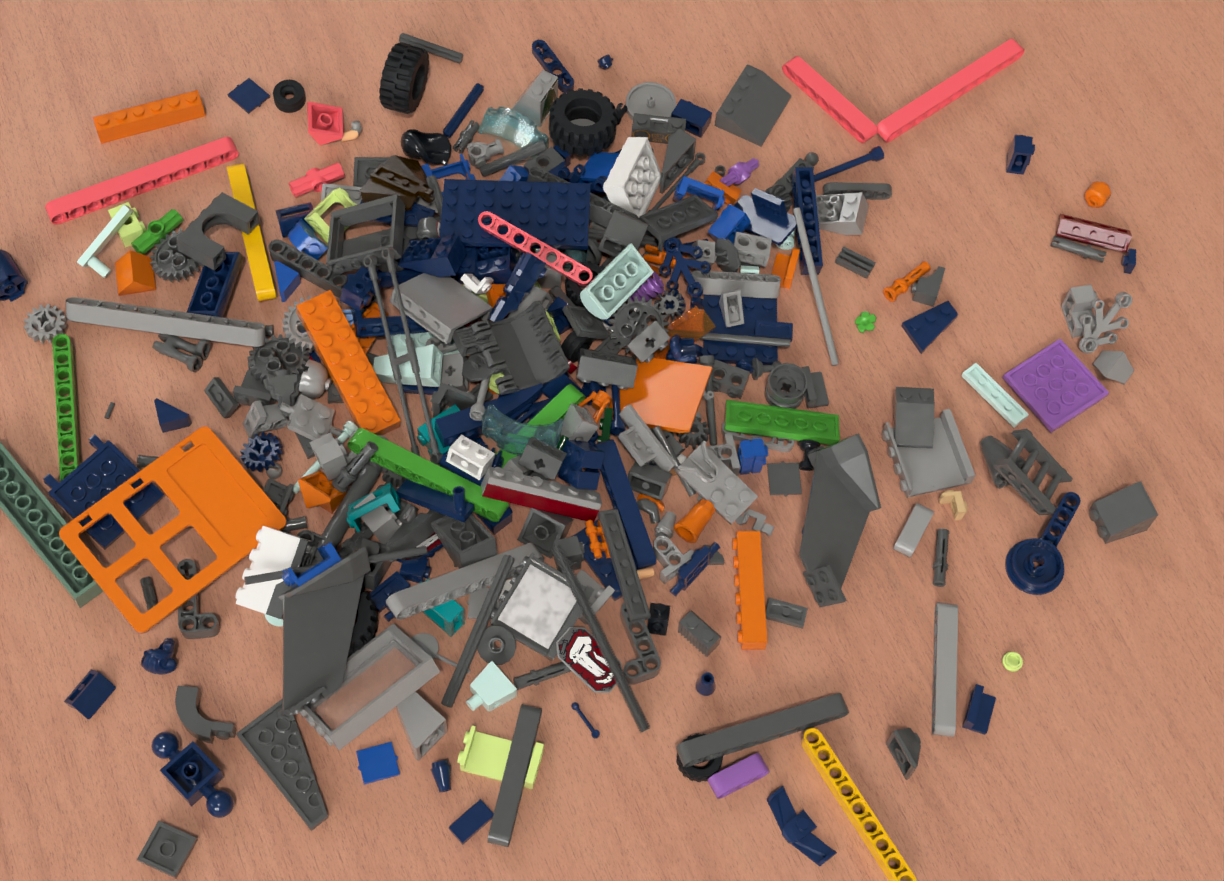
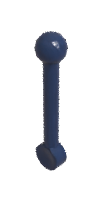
M574 702L571 705L572 709L577 711L592 732L591 736L597 739L600 732L592 727L579 709V704Z

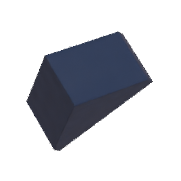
M157 398L154 400L163 433L189 427L192 424L189 414Z

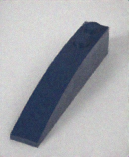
M541 383L485 402V418L481 421H475L470 418L471 407L435 419L434 429L443 448L451 447L461 435L469 439H475L477 436L497 428L510 416L529 403L533 404L540 398L543 385Z

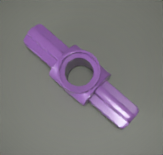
M753 158L746 163L741 161L736 163L728 170V175L719 181L728 187L732 184L740 185L751 176L753 170L759 167V160Z

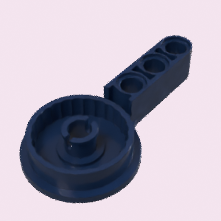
M1068 492L1064 495L1039 539L1032 538L1021 541L1010 549L1006 557L1005 569L1008 578L1019 590L1032 595H1044L1055 590L1061 583L1064 576V563L1057 545L1080 505L1081 500L1078 494ZM1033 562H1037L1040 566L1034 569L1035 564Z

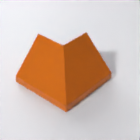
M320 470L304 476L298 481L306 508L319 505L331 514L338 508L347 491L342 493L336 490L332 485L333 480L328 482L325 474Z

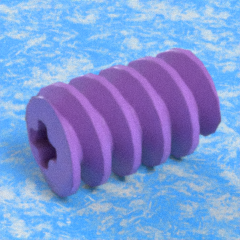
M655 271L652 274L653 278L649 277L647 282H644L629 297L632 302L635 296H637L638 301H641L644 296L645 302H648L652 297L655 298L658 294L664 292L663 282Z

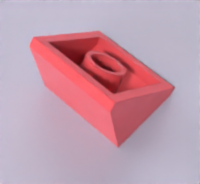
M308 101V133L319 145H324L342 139V108Z

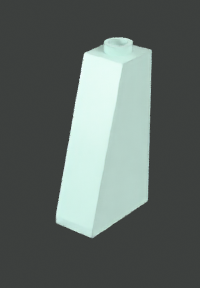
M434 344L415 348L422 386L439 387L441 383L443 353ZM408 351L396 352V355L400 357L407 354ZM389 354L374 357L372 368L378 379L383 383L397 384L396 380H394ZM410 361L400 364L401 383L417 385Z

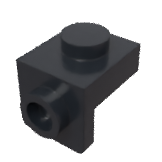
M661 603L650 604L651 617L648 619L647 625L650 634L666 635L670 605Z

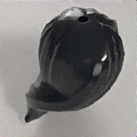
M409 129L402 134L400 140L401 148L406 156L412 159H422L431 165H447L451 155V143L445 135L441 133H423L416 129Z

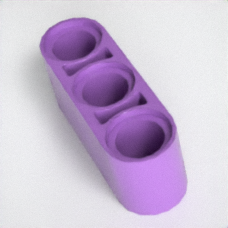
M756 753L712 775L707 781L717 799H720L766 776L770 770L760 753Z

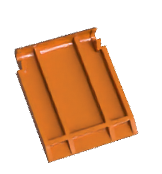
M652 358L648 363L645 361L640 363L636 359L638 367L634 387H629L628 389L619 388L621 411L631 404L649 428H655L659 425L661 430L689 433L713 368ZM611 399L608 408L613 409V400Z

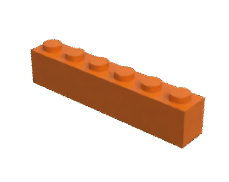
M195 90L93 117L100 142L103 144L205 117V112L199 92Z
M737 531L735 538H732V550L736 551V556H733V568H737V575H734V587H738V593H735V605H739V612H736V624H740V631H737V643H741V650H764L767 645L761 533L760 531Z

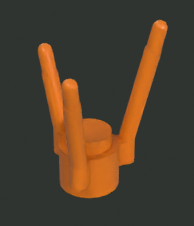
M599 390L598 393L593 391L589 397L578 404V406L582 407L590 400L593 401L591 404L597 409L593 415L596 423H598L604 409L611 400V397L602 390Z

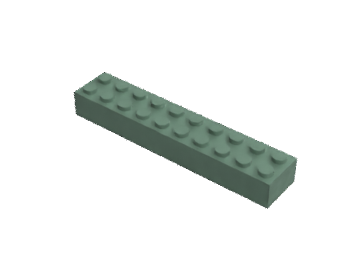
M0 442V509L81 608L102 593L103 590L61 540L59 531L67 524L66 521Z

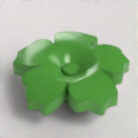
M867 311L861 312V317L858 316L855 319L859 332L873 331L875 326L872 323L876 322L877 317L875 314L870 315Z

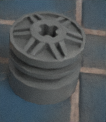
M791 363L779 364L773 368L765 388V397L770 406L792 409L799 407L804 399L808 385L806 373L801 367Z

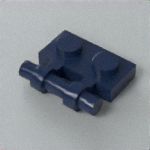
M398 571L381 583L375 591L369 593L379 613L385 608L388 609L389 612L384 615L387 622L396 618L386 604L387 598L398 591L410 587V584Z

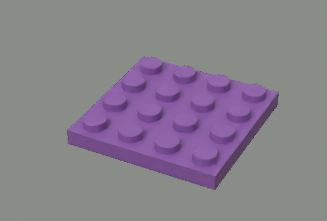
M1061 339L1055 341L1003 376L1007 384L1051 433L1109 394L1105 387Z

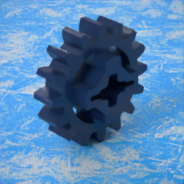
M262 432L261 436L255 434L254 439L248 438L249 443H244L245 449L240 450L242 454L241 460L253 472L256 469L258 472H261L262 468L268 470L269 465L275 466L274 461H279L280 457L278 455L283 454L281 450L283 446L277 436H273L272 433L266 435L265 432Z

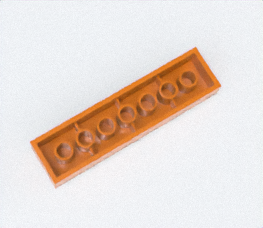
M329 290L296 305V313L356 426L376 435H384L399 428L401 420L332 291Z

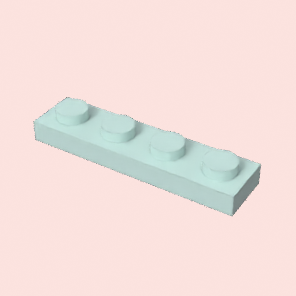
M977 363L962 373V377L1013 428L1028 417L1029 414Z

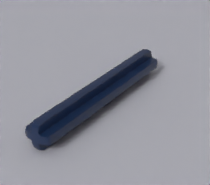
M479 83L474 85L443 129V135L450 138L484 91L483 85Z

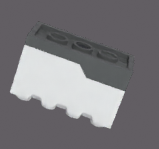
M263 526L256 535V541H259L257 548H253L249 556V560L252 563L250 568L244 570L242 579L246 576L281 571L289 567L293 569L311 566L319 543ZM283 579L249 585L244 583L243 588L239 587L236 592V604L278 619H283V600L280 601L278 597L292 587L291 585L287 586Z

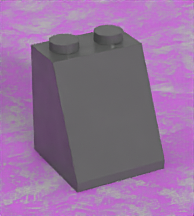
M1141 481L1094 502L1089 509L1090 519L1095 522L1100 538H1103L1105 544L1147 531L1158 516Z

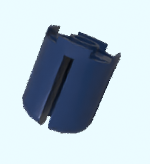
M0 249V300L9 299L12 302L25 293L23 289L27 281L12 256L7 251Z

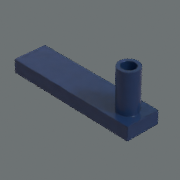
M406 479L396 491L401 499L461 522H465L474 511V504L466 501L465 489L461 486L455 487L453 489V496Z

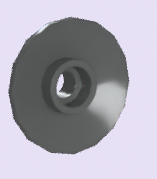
M492 625L485 629L477 651L480 657L487 663L493 661L495 665H503L514 656L516 640L507 628L500 625ZM496 640L501 642V647L496 646Z

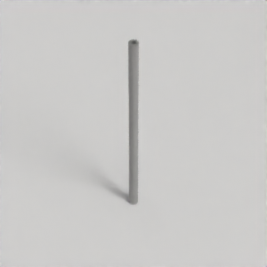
M795 208L793 212L831 364L836 366L839 365L801 210L800 208Z

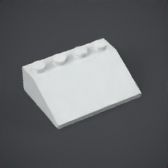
M648 137L627 138L603 185V190L611 203L634 213L638 217L646 213L662 176Z

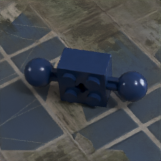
M161 732L157 734L152 740V751L157 757L161 759L169 758L170 760L160 769L164 778L191 807L204 796L207 799V811L212 816L222 818L229 815L234 807L233 797L227 791L214 788L224 778L221 770L193 741L180 752L178 750L179 741L173 733Z

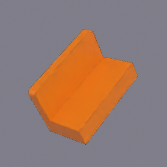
M712 171L704 184L723 190L724 203L733 205L739 197L741 189L733 184L729 187L719 181L723 177Z
M793 248L791 256L777 253L771 275H777L781 278L780 287L790 289L800 253L799 249Z

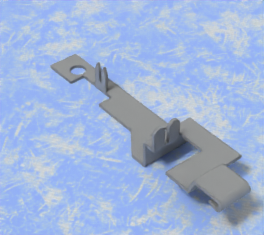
M699 495L697 501H700L703 498ZM751 509L744 511L743 517L740 515L735 520L737 524L743 525V523H747L751 516L757 519L753 530L767 533L769 536H771L774 530V526L764 523L767 516Z

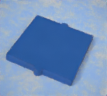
M392 742L356 751L359 762L358 770L361 771L364 785L400 775L397 765L398 757L395 756Z

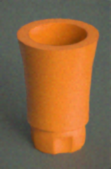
M701 499L674 525L676 533L686 542L696 543L701 532L716 511L714 505L708 500Z

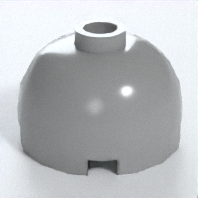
M309 359L305 365L309 367L308 371H303L300 380L299 395L302 394L313 399L321 396L325 390H329L331 379H328L329 373L323 364Z

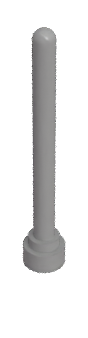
M490 377L481 381L477 401L470 409L469 416L475 421H481L485 418L486 409L484 401Z

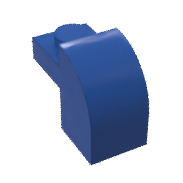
M300 219L289 231L288 237L300 252L304 251L307 255L318 260L328 249V246L314 235L315 230L309 224Z

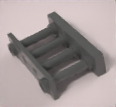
M1028 429L1013 430L1012 435L1018 440V443L1008 459L996 460L993 466L1038 515H1052L1057 508L1051 503L1050 499L1058 484L1071 482L1073 478L1041 445L1031 431ZM1023 448H1025L1030 454L1022 469H1020L1015 462ZM1036 460L1041 465V468L1032 482L1027 474ZM1046 473H1048L1053 479L1043 494L1039 490V486Z

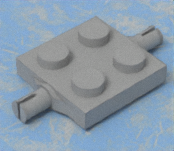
M302 394L298 396L293 407L284 402L281 403L279 409L289 413L287 429L311 440L320 438L328 434V432L337 437L341 435L342 430L332 426L335 410Z

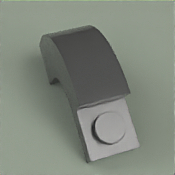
M177 687L175 698L177 714L186 730L193 737L213 744L214 736L223 740H228L229 737L235 738L237 730L234 723L213 722L200 716L199 705L202 694L198 687Z

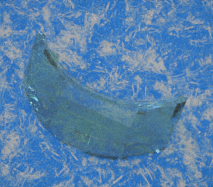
M500 106L498 109L490 107L486 110L478 133L494 134L503 137L521 149L540 140L544 141L547 149L549 148L548 136L537 129L538 125L526 116L512 109ZM537 153V154H535V155H533V156H530V157L533 159V158H535L536 156H538L540 153Z
M489 404L482 416V433L486 438L491 437L496 441V446L514 455H522L531 437L557 448L564 419H559L554 423L546 425H529L507 417L494 405Z

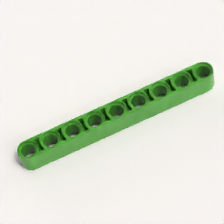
M66 334L56 335L52 342L61 481L81 464L74 347Z
M358 428L347 443L349 449L356 454L360 453L368 441L375 443L378 450L369 460L415 483L453 496V489L455 487H463L465 489L466 501L474 504L473 512L493 522H499L509 507L508 502L483 497L481 486L366 429Z

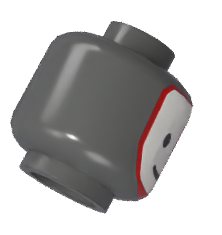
M425 217L419 220L416 231L418 240L439 238L440 222L434 217Z

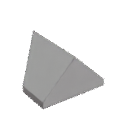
M1102 351L1092 364L1099 369L1104 377L1116 380L1125 385L1134 372L1123 351Z

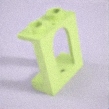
M340 187L332 190L304 218L327 245L330 227L320 216L336 202L341 203L344 208L357 205L351 201L348 193Z

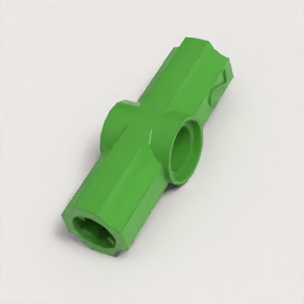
M171 209L159 220L150 222L147 227L148 229L131 243L132 247L137 253H147L155 244L161 243V238L165 240L166 234H169L181 224L183 218L175 209Z

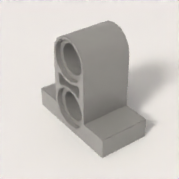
M254 401L243 422V426L248 437L254 439L255 434L258 435L259 432L281 429L287 426L289 419L279 410L278 404L262 406L261 401Z
M732 433L725 434L723 444L708 446L707 448L738 476L740 464ZM723 454H727V455H729L730 457L726 458V457H723L722 455H723Z
M657 537L654 541L653 550L656 559L664 567L660 572L659 579L666 584L677 576L680 567L692 560L691 556L694 551L691 549L683 555L668 537ZM662 545L665 546L667 549L660 550L658 546ZM676 560L679 562V564L674 565L671 564L670 561Z

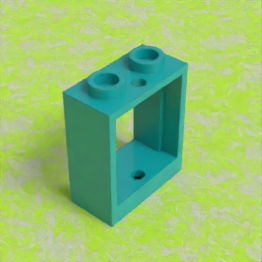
M454 600L423 611L428 618L450 637L465 624L464 608Z

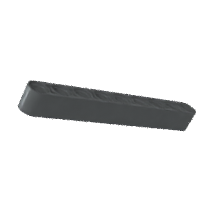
M837 693L678 744L676 750L683 767H690L840 719L848 715L849 710L842 694Z

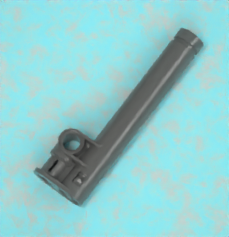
M368 460L358 473L356 481L350 486L321 536L310 530H302L297 536L319 543L317 548L331 542L336 550L350 526L346 519L348 517L349 504L370 493L380 473H382L383 467ZM316 550L311 565H317L323 561L318 550Z

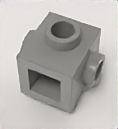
M697 240L692 244V247L699 246L703 250V256L696 259L692 254H689V259L700 262L707 261L710 266L715 263L717 258L715 255V242ZM697 250L695 255L699 254L700 250ZM704 265L702 269H706L708 265Z

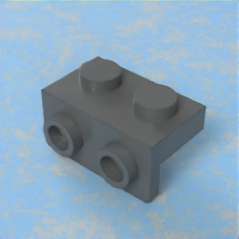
M269 478L265 483L263 492L280 512L286 516L287 509L285 507L294 495L292 491L294 485L289 484L286 486Z

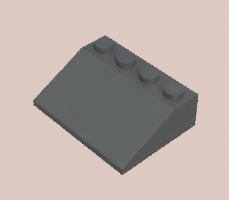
M747 64L716 113L715 126L762 147L792 95L762 70Z

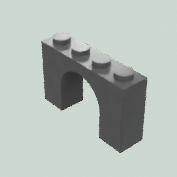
M222 192L212 200V203L206 209L202 210L200 215L189 224V227L184 232L178 235L176 239L178 251L215 271L226 259L225 248L205 236L206 231L213 226L226 224L249 235L260 223L258 211Z

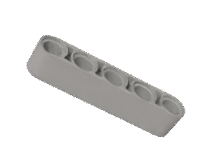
M700 270L691 273L695 281L699 282L703 287V295L721 296L722 292L740 289L741 297L773 299L779 297L781 278L777 275L710 271L704 274Z

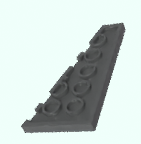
M281 699L237 732L236 735L312 831L328 819V815L294 715L287 716L285 714L279 716L277 713L283 708V699Z

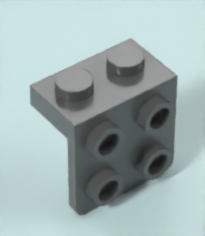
M247 370L241 387L235 385L233 389L235 400L243 405L251 406L254 401H261L262 406L276 403V400L272 399L270 391L265 389L264 383L262 384L260 379L255 380V376L251 375L250 370Z
M442 383L438 391H434L430 400L432 402L431 411H433V418L445 411L448 406L451 407L456 404L460 411L470 408L476 403L477 397L471 392L457 389L454 385Z

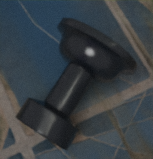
M813 440L798 441V446L804 451V461L799 463V469L813 471L814 468L807 454L809 450L820 447L821 444Z

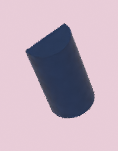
M225 252L226 259L215 271L205 265L203 266L187 313L223 317L243 261V256L240 252Z

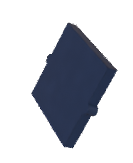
M250 78L237 85L234 90L228 93V97L248 114L257 107H261V104L270 98V95Z

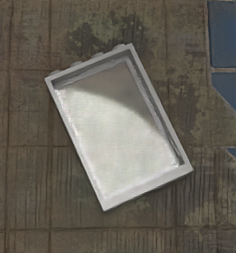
M392 624L365 644L363 648L347 658L342 687L326 698L321 697L313 703L304 704L305 709L299 712V714L303 718L305 717L311 727L314 726V729L321 737L323 736L329 746L334 745L338 750H341L435 677L440 671L432 657L395 624Z

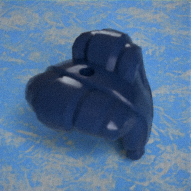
M678 334L672 336L666 360L696 364L698 359L697 349L693 343L694 339H681Z
M165 638L159 648L144 651V656L141 660L142 667L146 671L158 675L173 672L177 668V662L172 658L175 641L172 638Z

